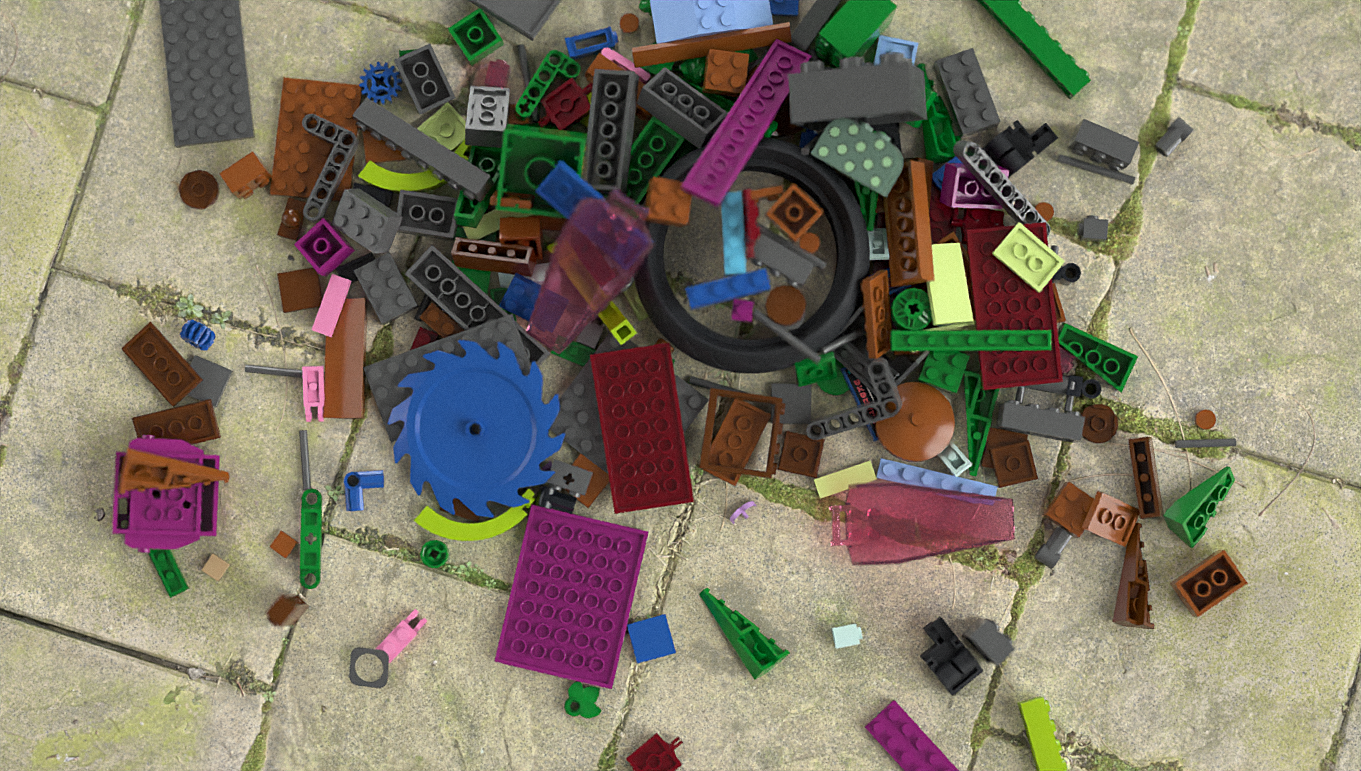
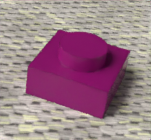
M733 299L731 320L752 322L754 301Z

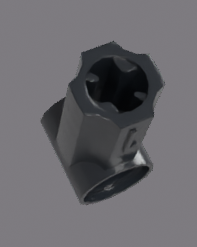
M540 485L534 504L572 514L577 498Z

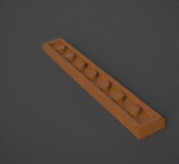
M787 22L632 48L634 66L637 68L704 57L709 49L734 52L771 46L776 39L789 43L792 42L790 24Z

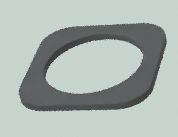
M355 648L351 652L350 681L357 686L383 688L388 681V654L378 649ZM373 654L380 659L383 665V673L378 680L368 682L358 676L355 664L361 655Z

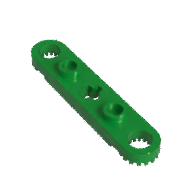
M308 489L304 491L301 498L300 583L306 589H314L321 582L323 497L318 490ZM310 493L316 494L318 498L316 503L312 505L307 502V496ZM310 533H313V536L316 537V541H313L312 545H310L309 541H306V537H309ZM309 573L314 574L316 578L315 583L312 585H308L305 582V577Z

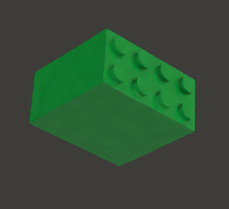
M848 0L818 34L814 50L821 62L825 61L833 69H840V59L862 57L889 27L897 5L891 0Z

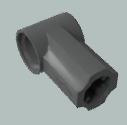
M1180 117L1168 127V131L1154 146L1165 157H1168L1178 144L1182 143L1194 130Z
M1056 527L1047 542L1037 551L1034 558L1052 569L1059 561L1061 552L1072 536L1060 527Z

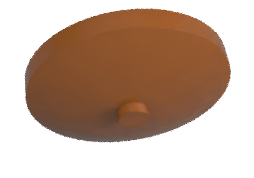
M908 382L898 385L897 389L902 400V407L895 416L874 422L876 435L886 451L900 460L908 462L929 460L941 453L953 436L955 419L952 407L939 390L928 384ZM887 402L889 409H896L895 403Z

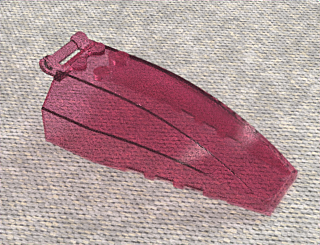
M616 188L609 199L583 198L555 243L550 258L551 261L546 270L526 333L558 354L627 286L653 246V241L644 224V220L650 210L641 208L621 195V191ZM614 201L619 202L620 204H622L623 206H625L626 208H628V209L631 210L632 212H634V213H636L637 215H639V217L636 218L635 216H633L632 214H630L629 212H627L626 210H624V209L621 208L620 206L616 205V204L614 203Z
M897 482L858 483L848 486L845 505L829 506V511L832 512L833 540H831V546H846L852 566L901 564L1015 539L1013 499ZM845 511V540H841L840 512Z

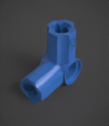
M383 470L353 471L344 477L346 511L364 510L363 489L383 488ZM355 475L358 477L359 483L357 486H351L348 483L349 476Z

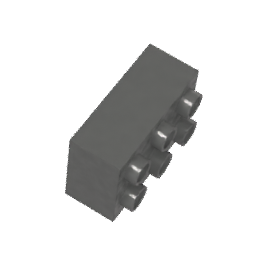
M904 53L880 55L879 65L864 63V58L862 57L840 59V69L825 67L824 62L820 61L805 62L800 64V73L788 74L791 123L806 130H823L832 121L842 118L850 119L857 124L859 121H862L867 125L927 120L924 71L913 65L912 59L904 58Z

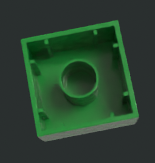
M507 124L503 134L496 210L566 218L540 196L536 189L560 161L565 163L578 176L583 177L587 133ZM506 191L535 196L531 209L518 208L519 204H515V207L501 206V198L504 197Z

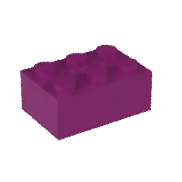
M945 164L940 195L941 203L954 208L1003 209L964 164ZM996 165L1008 178L1009 170Z

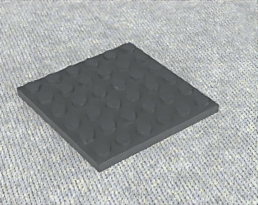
M610 332L594 354L637 348L639 346L630 339L620 345ZM589 359L559 399L560 411L550 430L556 435L565 433L564 441L608 474L591 359ZM675 374L683 431L685 433L709 399Z

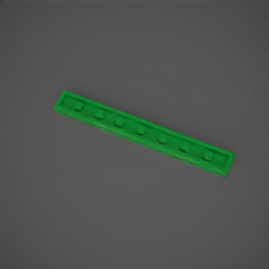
M1051 330L890 331V351L1052 350Z

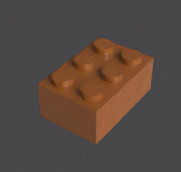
M1225 549L1214 552L1172 581L1170 585L1192 617H1199L1246 585L1247 581Z

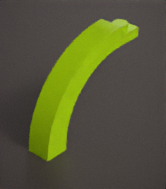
M464 139L454 153L468 161L469 158L466 155H470L472 146L465 145ZM369 161L358 175L367 184L396 194H400V190L424 193L448 183L444 179L438 180L432 175L430 170L413 174L396 173L379 167L372 161Z
M562 235L547 247L620 345L637 334L565 237Z
M528 489L522 497L530 500L529 503L514 508L511 507L497 518L482 523H459L438 514L430 506H426L414 521L429 532L447 539L458 541L485 540L509 531L524 520L529 514L523 508H529L536 499L533 497L536 494L531 489Z

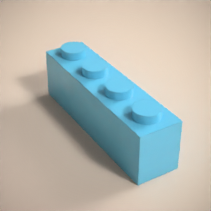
M727 192L721 202L725 277H732L746 273L742 192Z

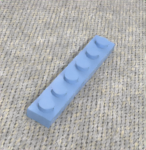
M880 458L876 478L990 506L994 505L998 487Z

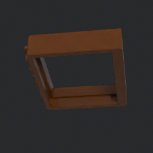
M711 388L699 469L771 479L772 475H776L777 463H774V456L779 455L780 443L776 442L777 435L782 434L783 423H779L780 415H784L786 403H782L783 398ZM718 397L775 405L766 472L708 463Z

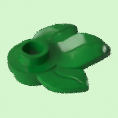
M574 682L569 687V698L564 704L566 713L570 716L581 715L587 719L598 716L602 710L595 702L599 697L600 689L593 686L583 688L581 682ZM576 702L578 709H571V703Z

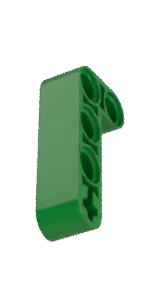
M558 50L550 51L518 100L514 109L515 117L520 121L528 120L555 76L565 81H568L570 78L576 80L581 71L580 65ZM549 58H557L559 64H551ZM573 68L576 74L569 75L566 69ZM539 74H547L549 80L542 81L539 78ZM536 90L539 96L533 98L529 95V91ZM526 102L529 103L527 110L521 113L520 111Z

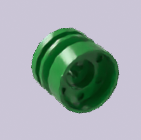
M916 288L906 289L898 294L890 306L892 323L900 331L922 330L932 320L929 295L923 290ZM914 305L917 312L912 315L908 307L911 308Z

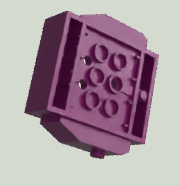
M142 435V438H136L129 442V449L219 470L220 455H203V450L183 440L155 439L153 435ZM116 452L112 534H125V545L130 548H137V553H150V549L182 548L199 541L200 536H217L219 481H212L210 485L193 483L189 489L183 487L159 490L158 487L146 488L144 492H138L136 489L127 490L125 494H119L121 468L126 452ZM154 490H158L160 492V496L158 498H154L152 496V492ZM120 498H127V514H119ZM185 501H189L191 503V507L189 509H185L183 507V503ZM123 520H127L129 522V526L127 528H123L121 526V522Z

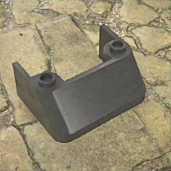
M863 305L849 319L847 325L836 339L865 325L866 318L862 314ZM864 334L830 351L834 353V357L876 395L868 374V366L874 359H869V353L866 349L867 337ZM924 351L915 362L905 355H899L893 361L885 354L880 357L886 359L889 363L895 384L898 386L929 352ZM874 364L875 371L883 372V367L880 364ZM887 383L880 384L882 390H890Z

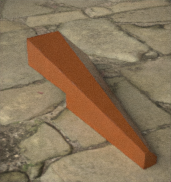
M127 448L122 462L119 494H125L127 490L136 489L138 492H144L146 488L158 487L159 490L191 487L193 483L210 485L212 481L223 480L224 483H228L230 476L229 472Z

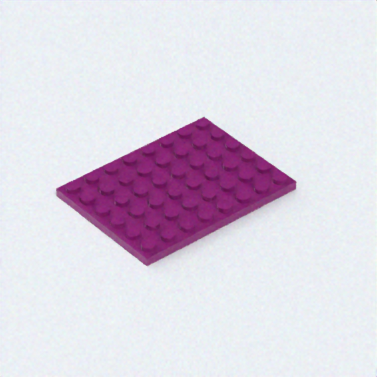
M531 505L494 662L612 689L649 532Z

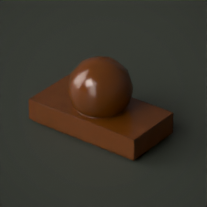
M288 197L285 211L282 214L278 236L294 241L298 240L305 217L303 209L306 202Z

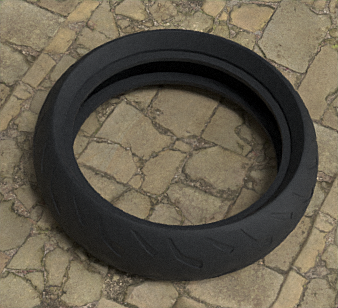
M762 137L741 172L754 171L773 174L791 181L802 188L820 206L830 223L834 235L837 255L836 270L827 298L807 321L789 331L792 336L817 354L820 352L821 347L838 337L849 319L856 312L862 299L861 285L862 281L868 278L870 263L869 237L866 223L853 193L833 168L823 160L812 155L811 152L808 155H803L801 152L803 148L780 139ZM708 144L679 159L660 178L684 182ZM645 199L635 225L648 235L654 243L632 266V273L636 290L647 315L671 344L692 359L707 366L735 373L755 374L778 371L794 366V363L808 358L780 336L758 340L731 338L706 328L690 316L675 297L665 272L663 254L669 225L643 221Z

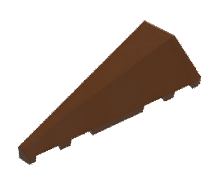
M1135 523L1127 542L1112 622L1125 627L1154 629V623L1150 622L1149 611H1152V605L1148 604L1150 586L1147 562L1143 560L1141 548L1145 547L1144 542L1140 541V528H1142V524Z

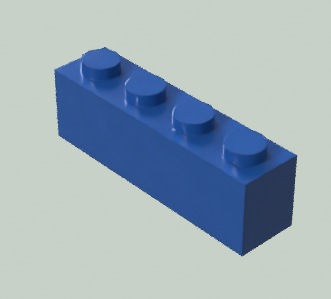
M766 268L687 287L686 294L690 309L695 310L770 291L771 287Z

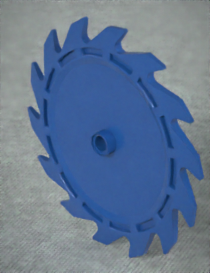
M459 340L458 342L466 351L465 357L440 350L425 354L423 358L435 364L434 370L408 374L397 385L398 387L412 388L413 394L392 409L387 424L390 425L398 420H402L405 424L393 447L394 460L397 464L404 454L410 455V483L418 496L421 495L423 484L426 481L430 483L439 506L450 514H455L453 499L457 498L477 516L493 518V513L486 505L488 500L513 508L527 504L530 500L520 496L517 493L518 488L544 484L555 474V471L541 470L539 465L561 449L566 435L563 433L554 438L548 435L560 411L559 395L555 394L548 404L543 403V374L536 362H532L529 375H523L513 350L501 342L497 343L500 357L494 359L478 343ZM473 424L479 425V434L473 432Z

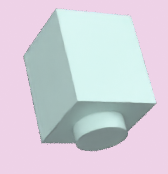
M855 623L831 628L836 649L860 644L859 639H863L861 628L857 627Z

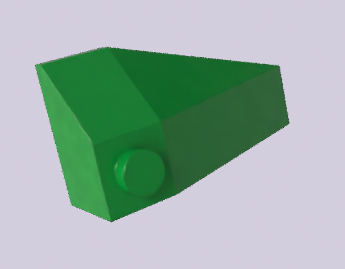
M1226 466L1176 500L1163 515L1168 528L1192 549L1206 533L1208 528L1205 526L1209 518L1215 517L1217 513L1215 509L1218 502L1225 499L1235 481L1231 468Z

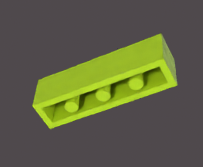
M1040 696L1018 702L1036 770L1067 771L1066 761L1061 759L1059 751H1062L1060 741L1055 739L1054 731H1056L1054 720L1049 718L1048 712L1051 709L1048 700H1044V697Z

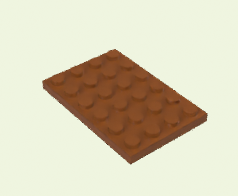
M283 77L270 195L309 198L334 145L310 135L302 126V120L308 114H315L351 131L357 137L358 127L355 125L356 121L352 115L361 105V92L363 88L355 84ZM315 120L308 123L309 129L317 126V121ZM335 129L327 130L326 137H332L335 134ZM347 137L344 140V145L346 146L353 143L352 137ZM355 154L332 199L333 202H340L344 190L351 189ZM338 155L335 158V163H342L345 158L344 155ZM329 173L326 177L327 181H333L336 173ZM325 190L318 193V199H324L327 196V191Z

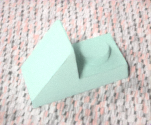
M874 228L873 232L867 231L870 260H889L886 228Z
M951 440L947 447L937 455L955 477L972 465Z

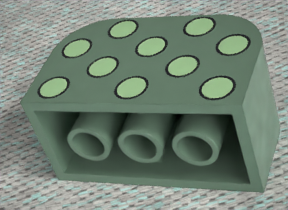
M845 118L832 121L825 128L811 154L887 197L904 166L901 151L890 143L891 138L878 130L876 133H873L874 129L862 121H859L858 124Z

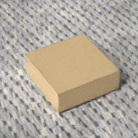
M212 554L202 571L215 580L220 581L230 564L217 555Z

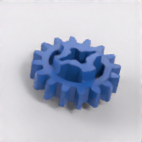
M377 62L376 67L370 64L369 71L363 70L366 75L360 76V79L364 81V83L359 84L360 88L364 89L361 93L363 96L368 95L367 98L370 100L374 99L373 102L377 104L381 101L383 106L386 100L393 103L392 97L398 98L399 96L396 92L402 91V88L398 86L403 83L402 79H397L401 76L399 71L395 72L396 68L394 66L389 68L387 62L384 63V66ZM392 77L394 79L393 88L390 86V81L392 80ZM369 79H370L371 82H372V86H371L370 90H369V87H368ZM376 80L380 82L384 81L386 87L378 85Z

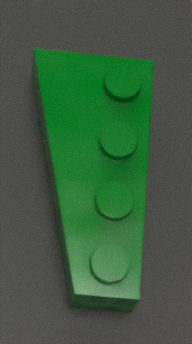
M471 147L468 162L489 174L494 185L481 202L475 199L473 201L468 199L463 194V191L460 190L454 212L457 225L477 228L490 204L491 196L498 190L502 148Z
M1062 323L1058 330L1059 345L1116 391L1122 393L1138 356L1071 325Z

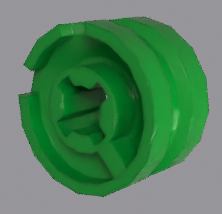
M438 540L426 542L420 552L422 562L431 568L444 566L450 556L447 545ZM436 550L439 552L437 558L431 556L432 551Z

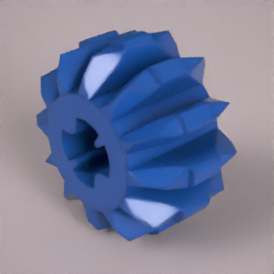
M188 320L180 332L181 338L185 342L202 351L208 350L216 338L215 333L210 328L195 320Z

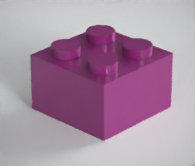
M322 218L294 244L318 274L325 277L355 251L337 228L331 225V221Z

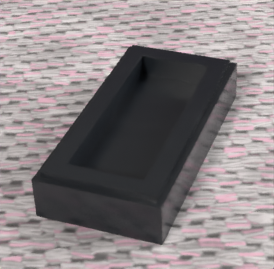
M370 252L337 267L338 275L351 280V284L359 281L354 270L375 260L374 254Z

